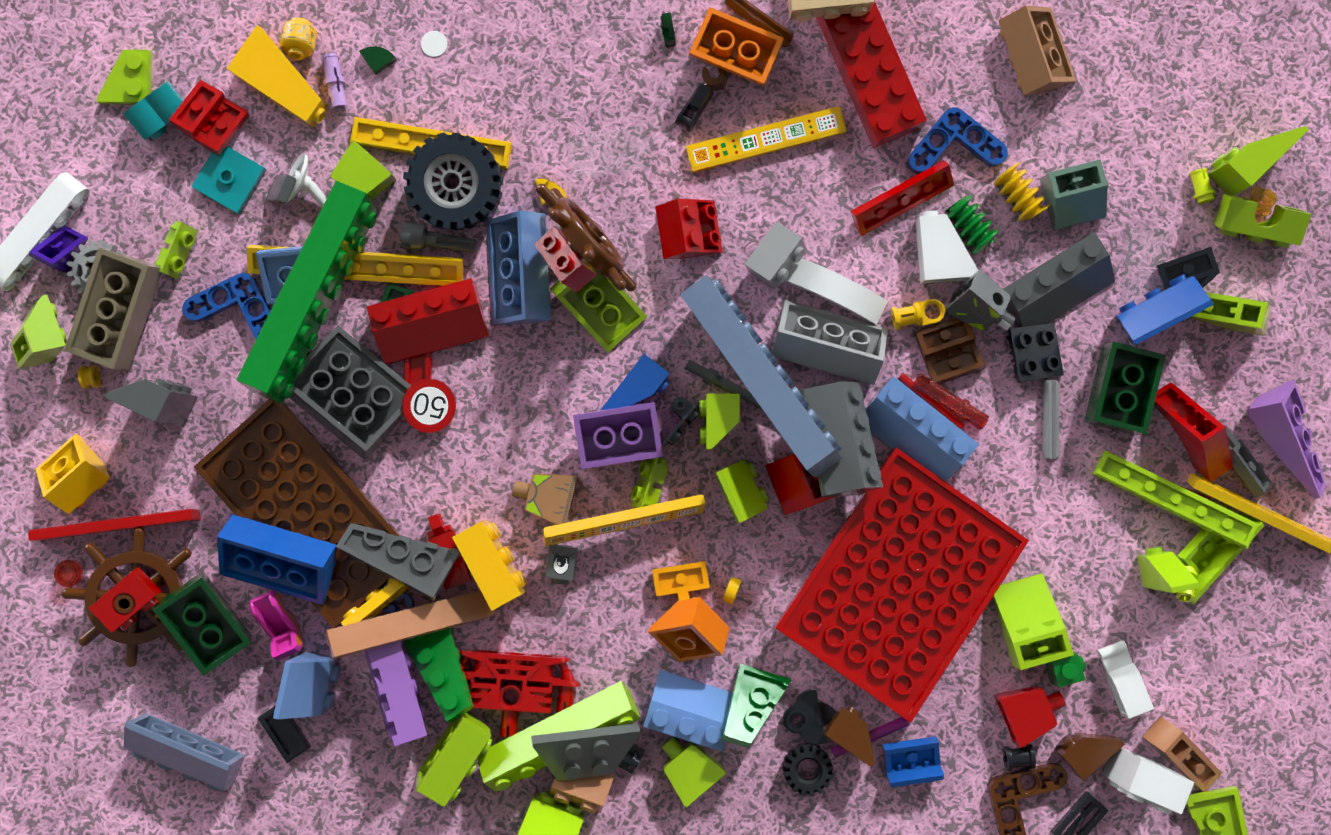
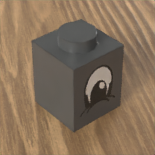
M558 544L549 546L546 578H552L551 583L568 585V580H574L578 547Z

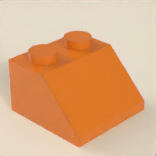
M693 597L677 601L649 628L648 633L678 662L722 656L730 627L700 597Z

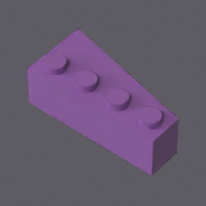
M405 641L365 651L386 732L394 746L427 736L423 722L425 720L424 711L416 698V694H418L415 679H411L408 670L411 668L410 658L407 652L403 653L401 643Z

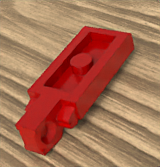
M440 513L428 517L432 531L427 532L428 542L449 549H458L452 538L456 535V532L452 529L451 524L445 526ZM460 555L443 584L445 590L472 581L462 555Z

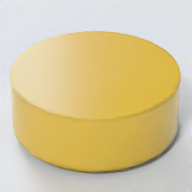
M736 577L730 579L723 602L733 605L742 583L741 579Z

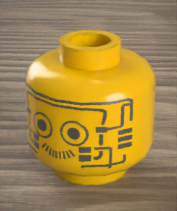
M292 18L285 22L282 26L280 47L283 52L293 60H302L314 54L317 31L311 22L304 18Z

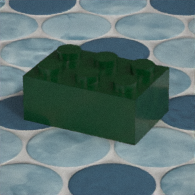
M1113 341L1103 344L1084 422L1135 436L1146 435L1166 355Z
M204 571L159 600L154 606L153 611L203 676L251 644L252 635Z

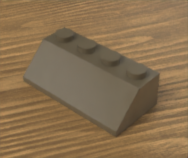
M98 248L64 351L113 370L130 369L162 274L159 272L160 267L134 257Z

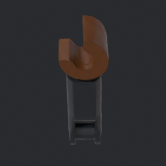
M703 67L702 78L704 84L699 83L684 108L678 114L675 124H682L687 127L686 130L688 132H691L714 95V91L721 90L726 86V70L718 68L719 76L711 78L709 70ZM689 109L695 112L693 118L686 115Z

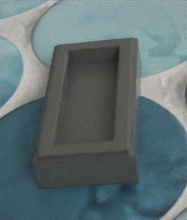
M288 174L276 175L266 200L275 204H286L297 181L296 178Z

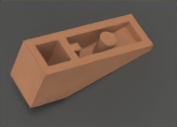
M1161 716L1142 736L1186 778L1195 782L1194 785L1202 792L1207 791L1222 774L1183 731Z

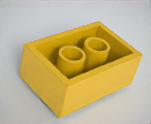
M484 520L452 538L491 611L526 592L524 586L528 583L521 570L516 572L511 563L515 560L508 546L503 547L498 538L502 537L495 522L490 523L489 520Z

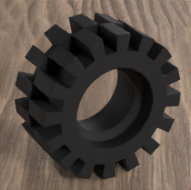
M806 743V745L798 744L794 749L792 747L789 750L790 753L785 755L782 767L787 784L794 792H799L802 796H805V794L815 796L814 793L816 792L821 794L823 792L822 789L824 787L828 788L830 785L829 781L833 779L832 771L834 770L829 756L816 744L814 746ZM805 759L814 760L818 765V772L812 779H803L798 775V765Z

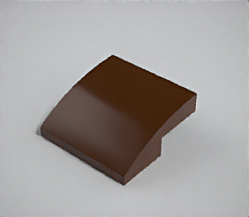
M955 318L915 332V337L933 387L984 369L985 364L975 344L976 337L971 326Z

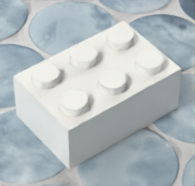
M1124 748L1118 750L1107 760L1102 775L1110 779L1109 785L1127 794V797L1140 803L1146 802L1152 805L1153 808L1170 815L1171 810L1182 814L1195 783L1164 765Z

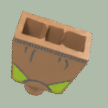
M533 473L531 483L515 481L512 496L527 499L524 511L557 525L568 523L578 476Z

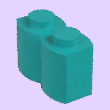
M168 80L125 111L123 115L144 140L149 137L155 140L166 132L164 126L170 122L169 119L184 99Z

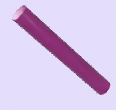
M900 717L869 731L870 741L873 742L909 726V722ZM839 745L831 748L835 758L848 753L847 750Z

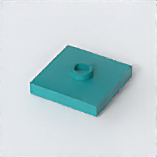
M227 146L220 156L213 152L210 154L191 187L240 215L267 169Z

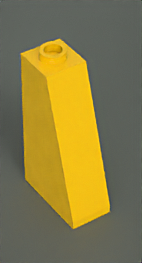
M256 25L226 69L236 78L313 128L316 123H321L325 118L327 105L260 26Z

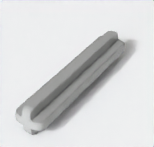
M1046 380L1042 383L1044 459L1054 460L1059 458V382L1056 380Z

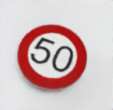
M419 380L413 383L403 396L402 412L404 418L411 427L418 431L426 433L440 431L452 421L455 415L456 400L454 394L445 383L439 380Z

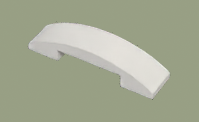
M801 259L798 263L793 264L785 282L803 291L807 290L853 312V315L874 325H877L888 302L862 285L805 259Z

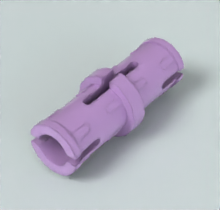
M334 53L322 55L321 61L325 74L323 83L324 87L328 90L330 109L333 111L346 109L348 104L346 103L343 87L345 85V78L341 76L338 55Z

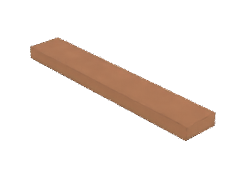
M481 590L329 629L326 630V636L332 658L337 659L493 617L495 612L494 610L491 611Z

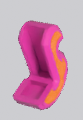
M271 590L251 599L249 607L252 616L272 640L270 644L271 657L279 661L301 651L303 638L300 627L293 613L283 606L281 596L276 591Z

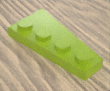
M1230 786L1189 795L1185 806L1199 835H1248L1239 789L1237 787Z

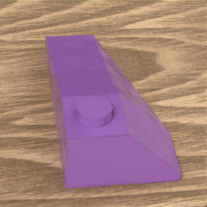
M1291 380L1255 398L1248 410V417L1250 422L1255 424L1258 433L1312 497L1318 499L1321 497L1326 483L1318 454L1310 452L1312 446L1311 437H1313L1311 428L1306 429L1303 427L1301 414L1306 413L1305 406L1295 380Z

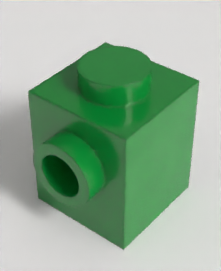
M1073 652V656L1045 663L1050 683L1060 688L1086 680L1083 673L1086 671V665L1082 656H1078V653Z

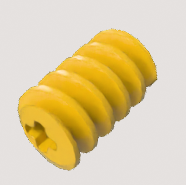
M1018 162L999 175L993 185L994 187L1004 186L999 194L1001 196L1010 194L1005 202L1006 204L1016 203L1011 211L1012 213L1021 211L1022 213L1017 220L1022 222L1025 220L1029 221L1051 205H1040L1045 199L1044 195L1034 196L1039 188H1028L1032 178L1022 179L1026 170L1017 171L1016 168L1020 164Z

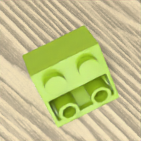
M42 295L10 343L19 369L52 362L66 346V334L62 328H59L56 320L57 310L55 305L50 303L48 295Z
M706 394L705 400H700V418H705V427H700L699 441L700 445H705V450L710 451L740 422V394Z

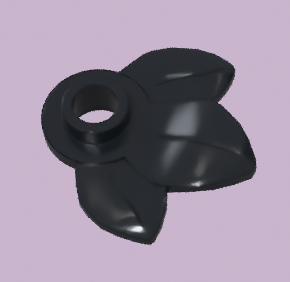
M807 690L797 696L794 706L786 709L783 714V724L788 731L799 733L806 743L823 744L828 739L823 735L824 729L822 727L832 720L836 710L826 703L818 702L816 690ZM795 714L801 716V721L798 724L791 722V718Z

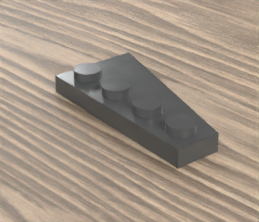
M350 523L336 546L337 550L432 600L437 596L461 555L459 549H449L430 542L424 543L402 535L387 534L385 531Z

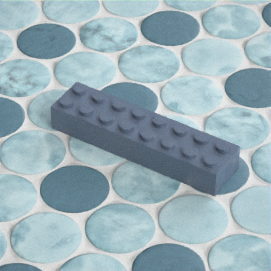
M705 275L680 294L805 469L816 478L840 461L842 457L838 451L842 448L829 431L823 433L822 429L826 427L812 408L807 411L806 407L810 404L797 387L790 388L793 381L780 364L776 367L774 366L778 362L764 343L759 345L763 340L748 321L745 322L747 318L731 300L732 298L717 279L712 282Z

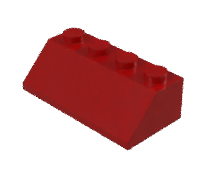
M472 278L367 306L372 333L386 365L490 337L478 289Z

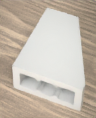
M926 211L915 220L920 284L966 281L978 271L947 214L938 215V211Z

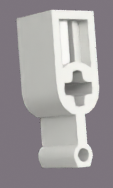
M1121 640L1097 650L1106 671V679L1121 715L1130 719L1153 710L1154 707L1142 677L1132 662L1125 641Z

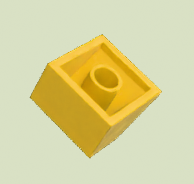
M77 433L36 468L43 498L67 514H70L75 508L81 507L86 499L93 492L101 489L110 478L105 464Z

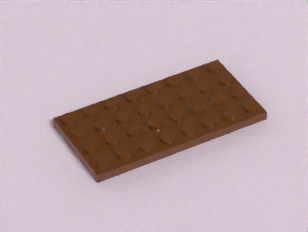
M268 399L194 466L195 470L236 516L249 518L335 545L338 544L350 523L400 536V533L284 402L281 405ZM336 548V566L323 605L311 603L332 628H337L345 620L343 616L350 609L361 607L366 602V597L374 590L381 589L390 577Z

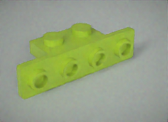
M1246 513L1241 515L1259 524L1255 536L1265 526L1264 523L1257 518H1254ZM1203 529L1196 534L1177 555L1184 565L1193 567L1198 574L1197 580L1200 588L1194 589L1195 599L1189 603L1194 604L1242 552V548Z

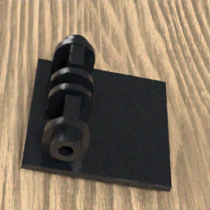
M1055 323L1008 330L1009 335L1006 338L1009 340L1010 349L1013 350L1009 354L1014 356L1011 363L1015 362V365H1013L1014 378H1017L1018 383L1064 375Z
M683 397L674 399L672 410L682 421L666 438L662 446L665 447L668 443L673 446L682 435L680 428L685 423L689 426L700 414V411L697 409L700 405L699 402L692 405Z

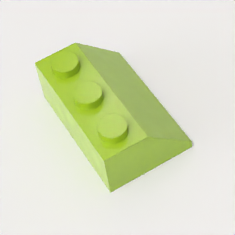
M470 710L452 723H449L417 772L416 791L443 807L446 806L449 800L454 801L461 790L460 783L463 778L471 776L477 765L475 760L480 753L485 754L492 743L490 728Z

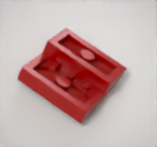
M199 80L169 121L188 137L220 156L250 115L248 110L226 99L222 91Z

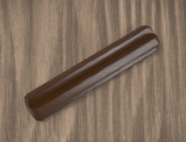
M725 0V4L754 26L783 37V47H787L793 40V33L749 1Z

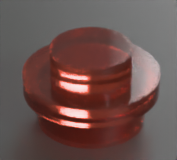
M74 560L61 561L54 571L55 580L64 587L77 585L83 576L81 565Z

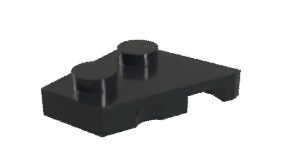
M1211 247L1156 266L1164 290L1171 287L1169 281L1185 274L1186 278L1194 276L1202 288H1204L1220 273Z

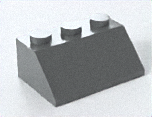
M157 378L156 381L144 379L109 391L105 395V398L154 422L184 426L198 397L191 394L192 388L179 382L165 381L161 378Z

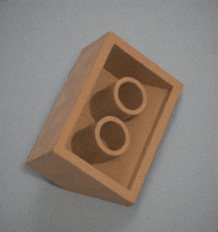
M1024 6L998 20L1001 27L1000 35L1006 42L1009 50V61L1015 68L1018 77V87L1024 95H1037L1077 82L1051 7Z

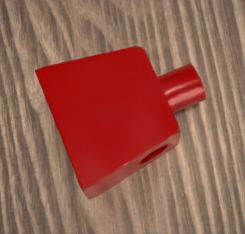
M1037 685L994 695L1013 743L1019 748L1026 746L1056 727L1057 721L1053 711L1066 707L1065 700L1059 691L1046 696L1043 688Z

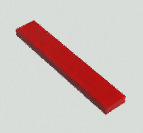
M198 509L177 510L33 529L28 531L29 541H46L129 530L136 527L144 528L201 520Z

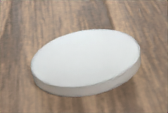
M430 31L421 40L422 50L428 56L438 57L446 51L447 39L439 31Z

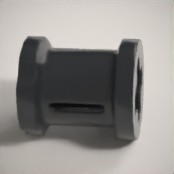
M1027 744L1023 748L1004 746L1003 761L1006 771H1012L1015 767L1035 769L1036 755L1033 745Z

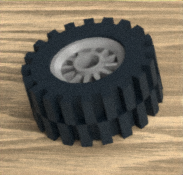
M452 132V135L439 133L437 134L438 137L434 139L428 137L424 140L425 145L422 147L417 145L413 150L416 153L413 159L408 157L406 162L409 169L408 172L403 174V179L407 181L404 191L410 197L408 201L410 206L416 209L417 215L422 219L427 220L434 226L447 230L471 229L480 222L484 223L489 219L488 215L497 209L496 203L498 199L501 200L503 194L501 192V185H503V178L500 175L501 168L496 162L494 155L483 144L468 135L463 136L460 133ZM452 162H457L453 170ZM447 163L448 171L442 165ZM464 164L466 167L460 172L461 166ZM438 169L443 173L442 176L436 174ZM470 171L472 176L463 177ZM456 174L460 180L459 185L455 189H449L446 183L450 175ZM434 177L439 178L440 182L434 183ZM472 181V186L466 185L465 182ZM442 186V188L436 192L435 187ZM464 188L470 190L468 195L463 191ZM446 192L443 200L440 196ZM458 193L463 196L462 200H459ZM453 194L454 202H449L451 195Z

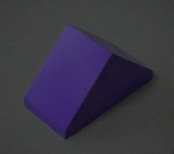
M64 225L29 251V256L53 269L68 273L72 267L68 266L67 262H74L75 260L71 253L76 252L79 254L81 251L78 245H85L88 237Z

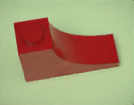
M1172 382L1159 389L1154 407L1165 417L1179 436L1194 469L1209 482L1232 469L1226 427Z

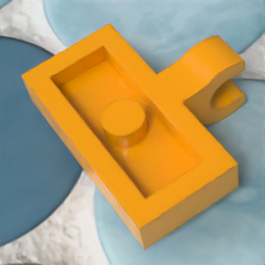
M706 561L652 569L656 596L678 593L680 601L690 599L688 591L710 588Z

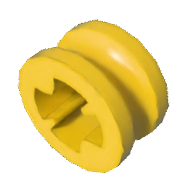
M91 364L89 368L86 365L79 367L78 380L82 389H89L90 386L93 388L100 387V369L96 364Z

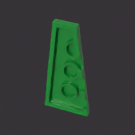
M453 628L404 640L407 650L444 718L450 723L474 707L465 673L461 669L459 650L455 647L452 635L454 633Z

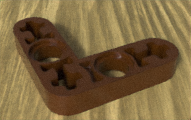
M1056 763L1042 764L1036 766L1035 769L1026 768L997 775L989 781L988 793L999 835H1011L1008 830L1004 832V829H1013L1014 835H1026L1018 799L1063 788L1067 783L1068 775L1062 766ZM1053 769L1060 773V776L1056 777L1057 782L1054 783L1050 779L1042 780L1044 786H1041L1038 772H1040L1042 777L1050 776ZM1031 775L1034 778L1033 787L1026 790L1022 789L1020 785L1023 776ZM1014 778V785L1018 790L1017 793H1015L1013 788L1005 789L1002 796L995 792V789L999 787L998 783L1002 782L1003 785L1010 786L1013 785L1011 779ZM1006 808L1013 809L1015 813L1014 819L1009 823L1002 822L1001 812Z

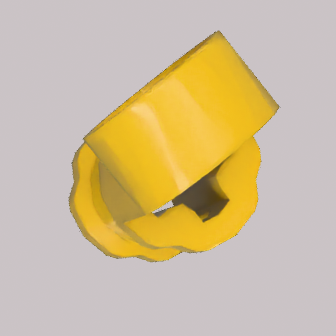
M936 299L915 302L913 306L899 309L891 307V317L895 331L900 330L901 327L914 324L917 326L936 324L945 315L944 305ZM926 306H937L939 309L938 318L929 319L925 315Z

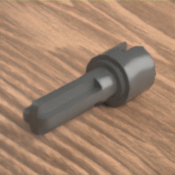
M404 221L401 228L400 248L422 251L425 247L466 253H475L477 242L472 238L428 231V228H425L423 224Z

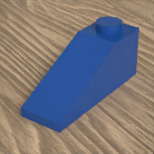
M643 354L601 410L637 405L653 397L656 392L662 394L670 384V381L667 379L670 373Z

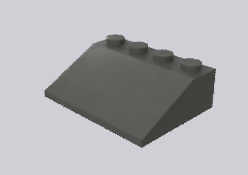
M337 326L305 358V368L301 374H297L293 382L294 389L289 398L356 454L366 460L404 416L402 412V399L406 390L411 385L340 326Z

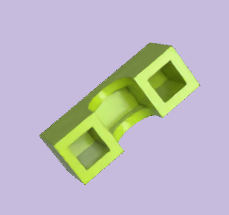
M1223 193L1214 221V225L1221 229V234L1237 237L1238 233L1246 234L1247 239L1256 242H1263L1264 238L1274 240V245L1289 248L1290 244L1301 246L1312 214L1302 209L1276 204L1273 214L1269 219L1264 222H1256L1257 202L1249 198Z

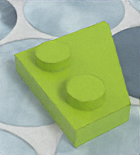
M122 50L97 97V103L135 105L152 92V52L150 50Z

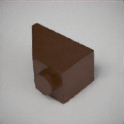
M850 705L847 709L840 706L824 730L823 735L868 766L873 767L875 760L867 723L861 720L863 714Z
M1074 733L1073 735L1068 734L1063 737L1058 743L1060 747L1055 751L1070 769L1085 781L1120 750L1125 743L1112 735Z

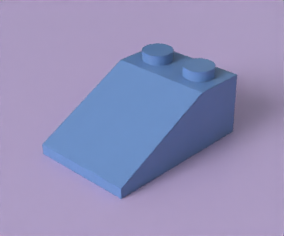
M305 652L286 661L273 718L290 719L321 716L327 712V709H331L335 698V693H331L333 682L338 681L341 667L337 666L338 658L333 659L329 656Z

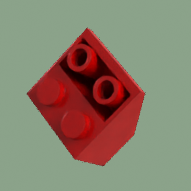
M677 198L655 206L663 259H686L723 253L714 200Z
M795 454L765 465L784 515L837 497H822L818 477H813Z

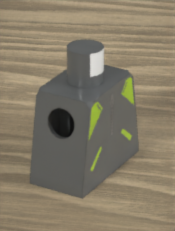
M978 270L954 291L945 308V312L980 331H985L994 323L1007 330L1015 320V316L1006 311L1011 299L1010 295L981 270Z

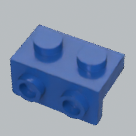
M937 736L882 744L884 768L890 787H904L944 779V772L940 765V750Z

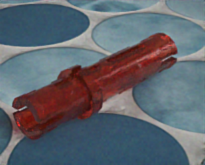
M922 373L915 379L912 385L913 389L948 409L955 418L967 421L978 430L983 429L987 424L989 415L972 406L966 398L961 399Z

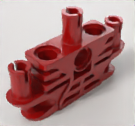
M462 649L459 652L462 654L459 660L462 672L465 673L466 679L471 680L470 687L472 690L470 695L473 708L502 710L499 733L501 737L508 735V726H510L509 737L517 734L518 711L551 713L552 705L550 704L553 701L551 693L554 690V686H559L557 713L564 710L565 702L567 703L566 708L574 705L575 687H580V683L574 679L571 670L568 668L566 662L570 661L569 657ZM469 659H475L474 670H465ZM554 664L559 665L562 677L553 675ZM477 677H480V678H494V679H497V680H496V681L477 680ZM503 679L523 681L522 686L513 682L506 684L502 688ZM528 681L549 682V685L528 684ZM515 690L519 696L518 701L515 703L508 702L504 696L505 691Z

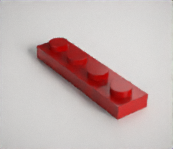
M943 160L851 210L858 233L863 236L955 186L949 164Z

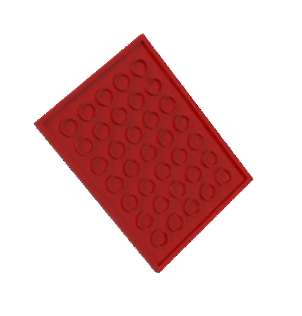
M896 447L880 468L883 487L864 493L774 628L911 723L1029 540Z

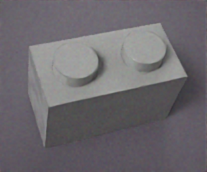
M776 221L744 265L751 275L775 290L778 284L785 282L793 264L798 263L803 258L806 246L802 237Z

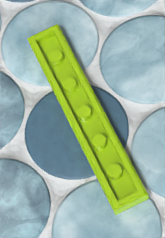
M1106 450L1103 452L1092 473L1093 476L1244 550L1249 548L1259 527V524Z

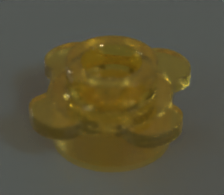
M1261 186L1253 187L1250 199L1258 203L1256 211L1263 217L1269 216L1272 212L1271 208L1276 203L1277 195L1269 189H1262Z

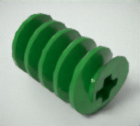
M970 194L957 201L943 213L950 211L948 215L950 221L957 220L954 225L955 230L963 228L959 237L960 239L970 238L966 243V247L975 245L976 248L972 252V255L975 256L996 241L994 237L998 230H987L992 222L991 220L981 221L985 216V212L975 213L979 204H968L973 197Z

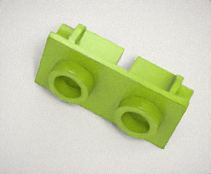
M175 221L174 225H170L169 232L164 241L170 244L168 249L162 247L154 263L160 267L159 272L176 279L179 278L191 247L195 243L198 233L197 229Z
M659 457L642 460L639 466L640 477L638 483L631 492V506L639 508L658 504L662 490L654 488L653 485L654 482L664 484L669 469L667 460Z

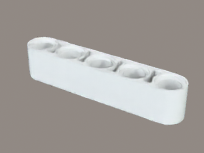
M64 172L54 179L0 245V288L4 291L11 290L16 285L14 282H18L32 266L33 263L31 261H36V259L29 256V251L67 223L65 220H69L84 202L82 199H87L90 190L68 172Z

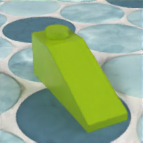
M1206 292L1214 305L1189 317L1230 330L1264 336L1271 309L1268 302Z
M1152 547L1145 549L1146 554L1137 555L1143 587L1169 593L1200 588L1198 580L1173 552L1162 551V547Z

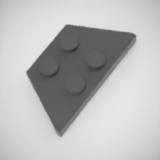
M636 723L531 736V741L537 754L558 781L613 774L639 737L640 728L639 724Z

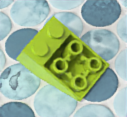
M1042 573L999 586L992 598L1013 667L1024 670L1074 655L1066 627Z

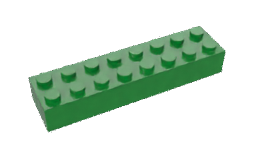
M335 181L236 379L251 392L281 405L285 399L291 396L294 389L293 382L297 374H301L305 368L306 355L309 349L312 350L318 341L317 333L321 325H325L329 319V309L333 301H336L342 292L341 284L345 276L348 277L353 270V260L357 252H361L366 242L365 235L368 229H372L376 223L377 211L367 193Z

